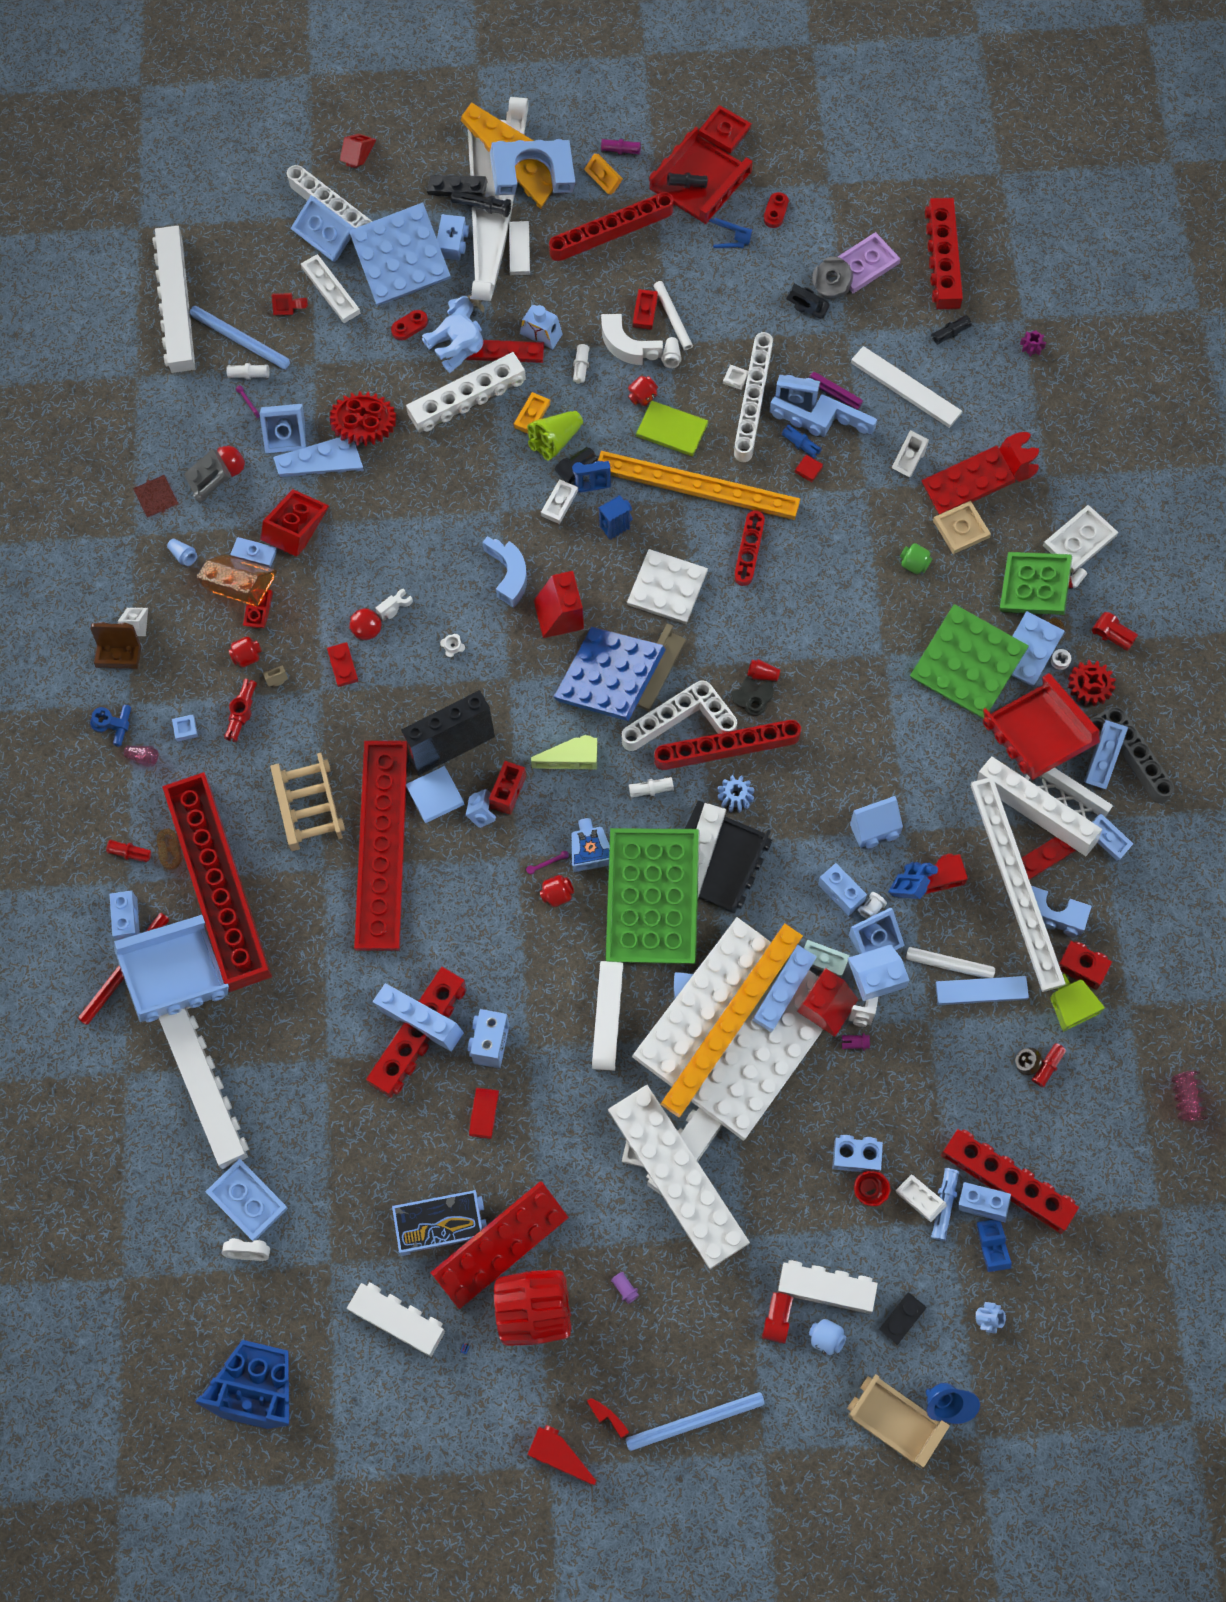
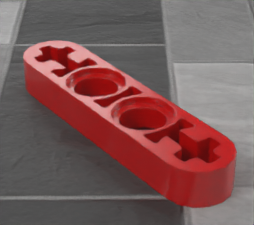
M751 511L746 517L734 574L736 583L741 586L749 585L753 580L765 517L760 511ZM754 517L758 518L756 529H752ZM753 535L757 538V541L755 543H748L746 537ZM744 554H751L753 560L746 562L742 559V556ZM743 567H747L745 579H741Z

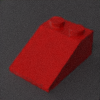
M292 489L263 520L260 540L297 557L306 547L328 510L329 505Z

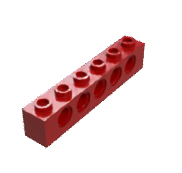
M930 198L929 206L925 207V219H929V223L926 225V234L930 235L928 252H932V256L929 257V268L933 269L930 283L931 286L935 287V290L932 291V303H936V309H960L963 295L954 198Z
M441 967L418 1002L449 1018L454 1011L453 1004L457 999L461 1000L466 993L465 980L446 968ZM441 992L449 993L447 999H438V995ZM405 1022L366 1078L370 1086L390 1098L394 1094L398 1095L404 1086L402 1081L406 1075L410 1076L417 1066L415 1063L419 1055L423 1057L429 1048L427 1043L430 1038L425 1034L419 1038L414 1037L413 1033L417 1029ZM410 1048L412 1052L409 1056L403 1057L400 1055L402 1049ZM391 1067H398L399 1072L396 1075L390 1076L387 1074Z
M957 1129L940 1155L989 1188L1011 1194L1010 1201L1060 1234L1067 1229L1079 1209L1071 1197L1067 1195L1061 1196L1054 1191L1055 1188L1051 1184L1044 1181L1041 1183L1034 1178L1035 1175L1024 1168L1021 1170L1016 1167L1012 1159L1004 1155L1002 1157L994 1152L992 1146L984 1142L982 1144L974 1139V1135L963 1129L961 1131ZM967 1148L974 1150L976 1157L968 1158L964 1150ZM990 1161L994 1163L996 1170L993 1172L988 1171L985 1168V1162ZM1006 1174L1014 1176L1016 1180L1014 1185L1008 1184L1005 1181ZM1025 1188H1033L1036 1192V1197H1028L1025 1193ZM1047 1200L1055 1203L1056 1211L1047 1209L1045 1205Z

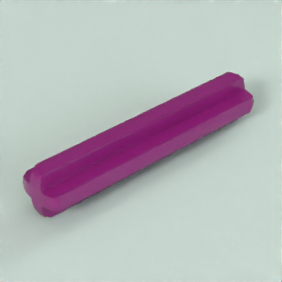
M816 372L810 374L809 378L820 381L819 389L856 410L861 407L863 403L861 398Z

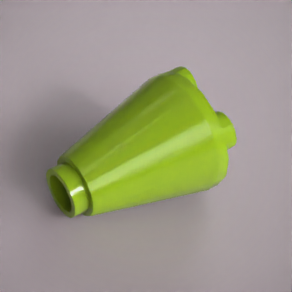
M569 411L535 420L528 424L527 429L530 439L528 445L533 451L537 450L545 460H551L583 425L581 415L577 411Z

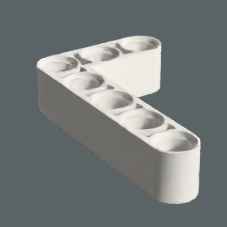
M698 681L625 727L622 731V745L626 750H637L699 709L718 734L735 731L737 729V719L711 684L707 681ZM700 691H704L707 693V695L700 696L697 693ZM686 702L689 706L681 707L680 704ZM713 707H716V708H718L720 711H718V712H711L709 709H710V708H713ZM663 714H670V715H672V717L669 718V719H666V718H663L662 715H663ZM730 724L732 728L725 729L722 725ZM646 725L654 726L652 730H647L644 727ZM634 736L637 739L635 741H628L626 738Z

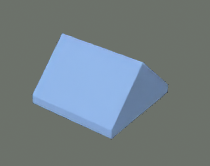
M892 908L876 914L852 926L850 929L849 937L859 954L892 945L895 950L905 946Z

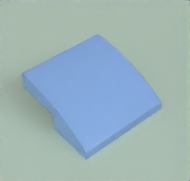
M445 766L406 784V788L425 823L465 805Z

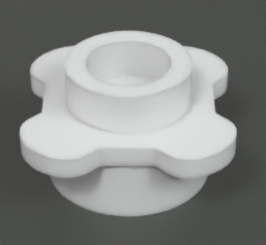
M458 634L448 635L440 642L441 647H444L446 650L445 654L447 657H453L455 653L465 650V645L461 643Z

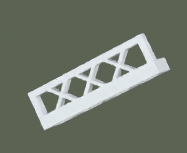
M1056 768L1039 776L1043 782V786H1038L1039 788L1044 789L1049 794L1048 788L1056 787L1060 790L1062 796L1056 799L1063 801L1065 805H1067L1066 800H1076L1079 802L1080 810L1074 811L1081 813L1085 818V812L1092 811L1097 815L1102 814L1106 817L1113 806ZM1027 774L1025 778L1029 780L1030 777Z

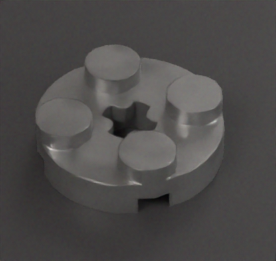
M840 257L824 259V262L819 266L817 265L813 272L812 280L815 288L827 298H837L841 295H846L853 282V271L850 265ZM835 273L837 279L834 282H831V280H829L828 277H831L832 274Z

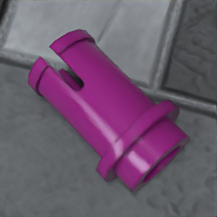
M862 1033V1035H842V1041L852 1042L842 1043V1050L863 1049L865 1051V1049H870L869 1035H865V1033Z

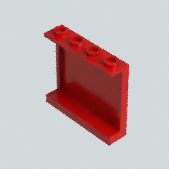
M695 127L685 135L680 145L675 146L672 154L662 161L657 171L651 173L649 177L650 190L656 194L663 192L671 194L674 199V205L707 224L750 175L753 161L747 157L742 162L698 136V127ZM686 172L691 175H706L708 183L706 189L699 187L686 189L683 186H668L667 175L668 173L685 174Z
M1050 673L1042 677V686L990 714L986 708L983 709L985 719L982 721L985 728L994 733L998 744L1005 746L1009 757L1012 760L1015 759L1021 772L1028 774L1032 780L1100 743L1099 729Z

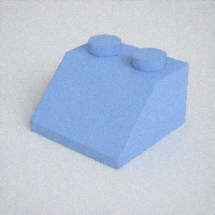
M779 375L775 397L803 410L812 411L817 402L820 381H815L811 378H796L792 375Z
M302 404L261 408L259 414L265 453L295 451L306 447L305 419Z
M895 796L854 810L850 826L860 848L865 846L866 848H872L877 846L879 841L884 839L892 841L899 837L903 825Z
M892 945L848 958L863 1001L907 988L910 981L902 959Z

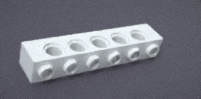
M514 352L407 404L408 416L419 433L430 431L435 425L441 422H448L459 413L468 412L472 406L476 404L482 405L488 401V398L494 395L500 396L505 393L506 389L512 386H520L526 380L525 369Z

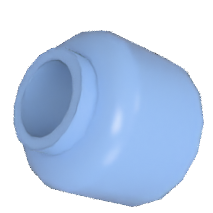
M823 1319L819 1323L815 1322L809 1331L811 1345L827 1355H832L835 1352L839 1353L846 1341L844 1329L828 1319Z

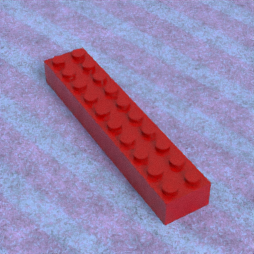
M203 772L162 786L224 984L228 983L229 986L228 991L232 992L272 978L207 776Z

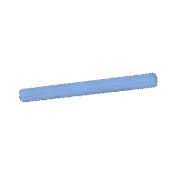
M193 306L190 309L191 317L278 367L286 369L290 365L287 357L197 306Z
M758 1392L626 1438L627 1447L632 1451L763 1406L765 1404L764 1398Z

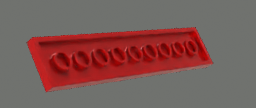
M364 741L355 951H400L408 762L407 741Z

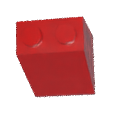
M569 571L552 575L534 599L543 638L584 629L583 607L574 572Z

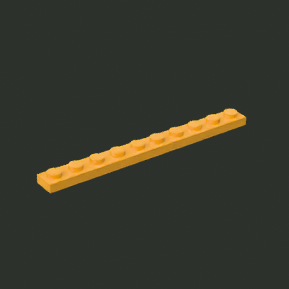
M601 451L598 461H609L611 476L787 519L795 520L800 504V498Z
M784 923L660 1105L680 1118L803 935Z

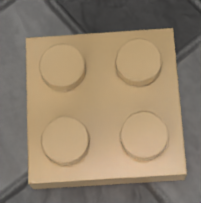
M971 501L937 515L933 519L953 554L989 539L991 536Z

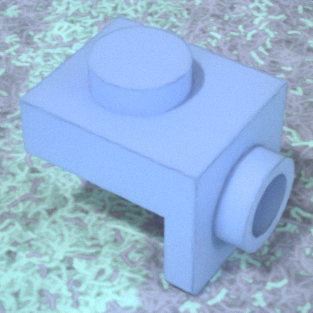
M487 789L474 793L469 797L466 816L480 828L494 822L496 816L488 810L491 793Z

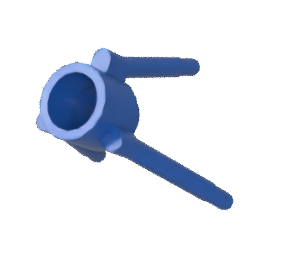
M718 218L709 220L716 225L736 231L734 240L738 241L737 243L713 245L714 248H744V244L749 245L752 229L740 227Z

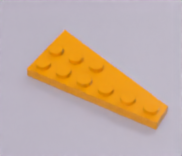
M472 102L461 116V122L476 138L482 141L488 152L491 150L492 142L533 141ZM522 160L515 165L517 182L523 187L527 196H531L536 205L541 209L553 192L550 171L544 163L538 160Z

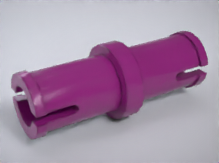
M602 139L601 152H618V155H623V153L640 155L641 142L624 141V139Z

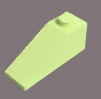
M584 735L531 757L532 768L597 769V738Z

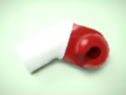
M1078 568L1074 575L1070 576L1069 588L1078 587L1086 577L1087 572L1083 568Z

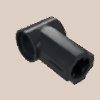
M585 447L570 459H562L556 465L555 471L565 482L572 484L571 482L575 480L572 466L577 462L583 465L593 464L598 461V458L590 447Z

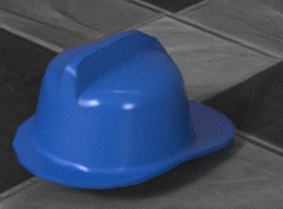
M940 1383L932 1389H926L928 1402L926 1410L927 1415L932 1420L961 1424L970 1421L979 1412V1398L974 1393L957 1389L948 1383Z

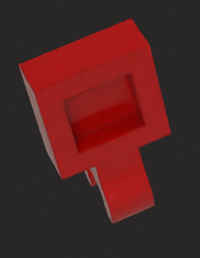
M292 293L272 294L273 315H293L294 308L302 309L308 306L307 298L293 299Z

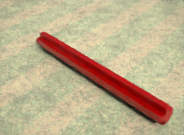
M160 913L145 932L165 926L169 918ZM120 965L78 1017L79 1021L83 1024L88 1025L123 981L124 976Z

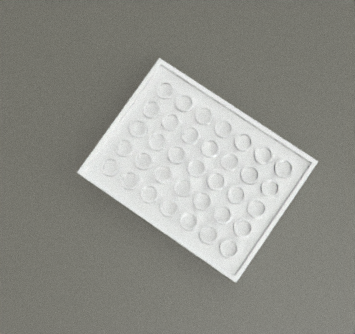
M736 917L632 1057L672 1087L771 942ZM785 964L782 966L691 1100L692 1103L743 1141L824 1030L797 1012L818 978L810 970L807 972L776 1027L770 1032L752 1021Z

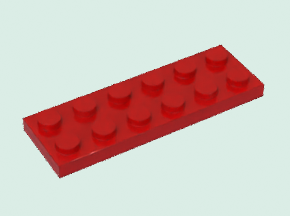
M540 1181L430 1273L457 1308L461 1309L569 1217L544 1183Z

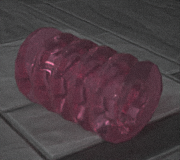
M1199 1071L1182 1072L1171 1078V1082L1176 1084L1172 1088L1173 1092L1178 1093L1174 1096V1100L1180 1102L1175 1107L1178 1111H1182L1178 1113L1177 1118L1186 1122L1208 1119V1116L1200 1114V1112L1207 1109L1204 1106H1199V1103L1205 1101V1098L1197 1097V1094L1203 1092L1202 1088H1196V1085L1202 1081L1194 1079V1076L1200 1074Z

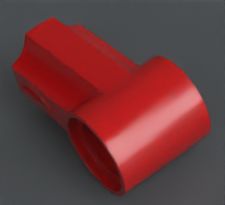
M1104 612L1092 628L1094 635L1098 634L1103 637L1102 640H1110L1126 651L1130 649L1138 637V634L1120 624L1119 619L1110 612Z
M773 1292L769 1314L765 1319L762 1339L786 1343L790 1324L788 1320L793 1301L792 1296Z

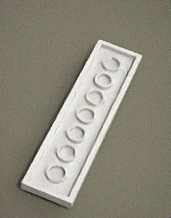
M648 1085L608 1109L613 1120L709 1269H712L750 1244Z

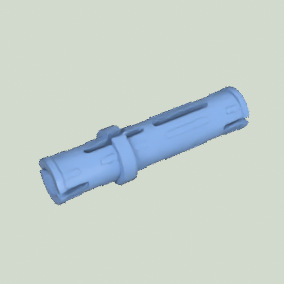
M945 1168L942 1187L938 1190L939 1197L946 1202L947 1206L935 1218L931 1238L946 1241L953 1200L957 1197L955 1190L960 1173L958 1170Z

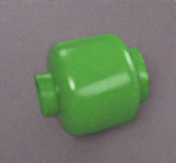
M913 543L910 547L905 546L900 555L903 559L901 562L902 567L916 575L921 572L925 573L932 561L930 551L917 543Z

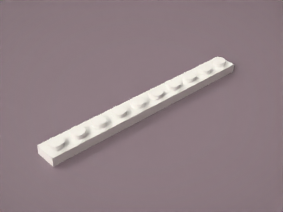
M989 777L971 782L970 786L1041 990L1044 992L1065 985V981L994 779Z

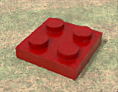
M718 105L699 129L698 136L731 154L751 129L752 123Z

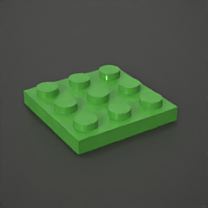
M1008 552L1000 611L1012 613H1026L1027 611L1034 614L1065 615L1073 559L1072 554Z

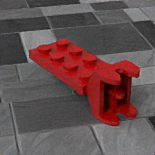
M1029 432L1013 434L1004 440L1000 448L996 445L923 479L922 484L938 515L969 501L974 502L1015 483V480L1021 482L1033 477L1038 472L1039 465L1029 463L1037 458L1039 448H1021L1023 444L1029 441L1031 434Z

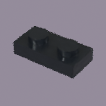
M908 1292L878 1330L898 1345L927 1307Z

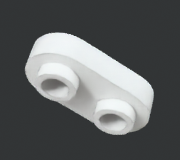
M229 1239V1241L223 1244L222 1255L231 1259L265 1261L269 1259L270 1247L260 1240H255L251 1243L243 1242L240 1239Z

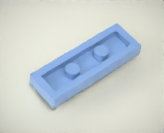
M1105 720L1099 737L1100 743L1096 745L1084 779L1085 783L1104 789L1107 788L1128 727Z

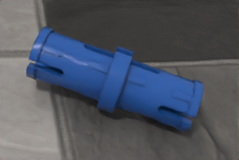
M787 425L782 432V436L794 443L795 448L798 450L802 449L813 459L822 450L821 447L810 441L806 434L802 435L791 425Z

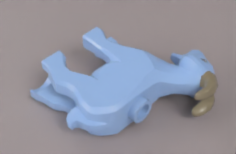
M472 295L450 300L448 302L450 308L447 313L451 315L446 317L435 331L422 335V341L429 350L438 343L447 340L451 341L449 346L435 349V353L441 360L445 357L446 359L452 357L450 360L442 362L449 374L461 365L464 359L477 353L483 346V338L480 333L482 329L476 320L474 322L470 320V315L475 308L480 309L482 313H484L485 308L481 304V300L470 299Z

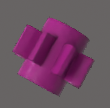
M1037 330L1030 333L1026 332L1025 337L1021 338L1020 345H1023L1022 352L1026 351L1030 357L1032 354L1040 355L1041 350L1045 349L1046 342L1043 341L1044 335H1041Z

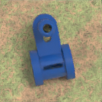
M123 705L120 718L112 717L111 712L106 708H96L90 720L91 728L96 732H104L108 728L116 730L113 744L121 746L124 734L129 728L130 723L128 719L131 706ZM99 717L104 718L103 722H98Z

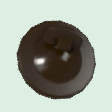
M1030 1047L1019 1051L1015 1059L1018 1071L1023 1075L1035 1074L1042 1064L1040 1052Z

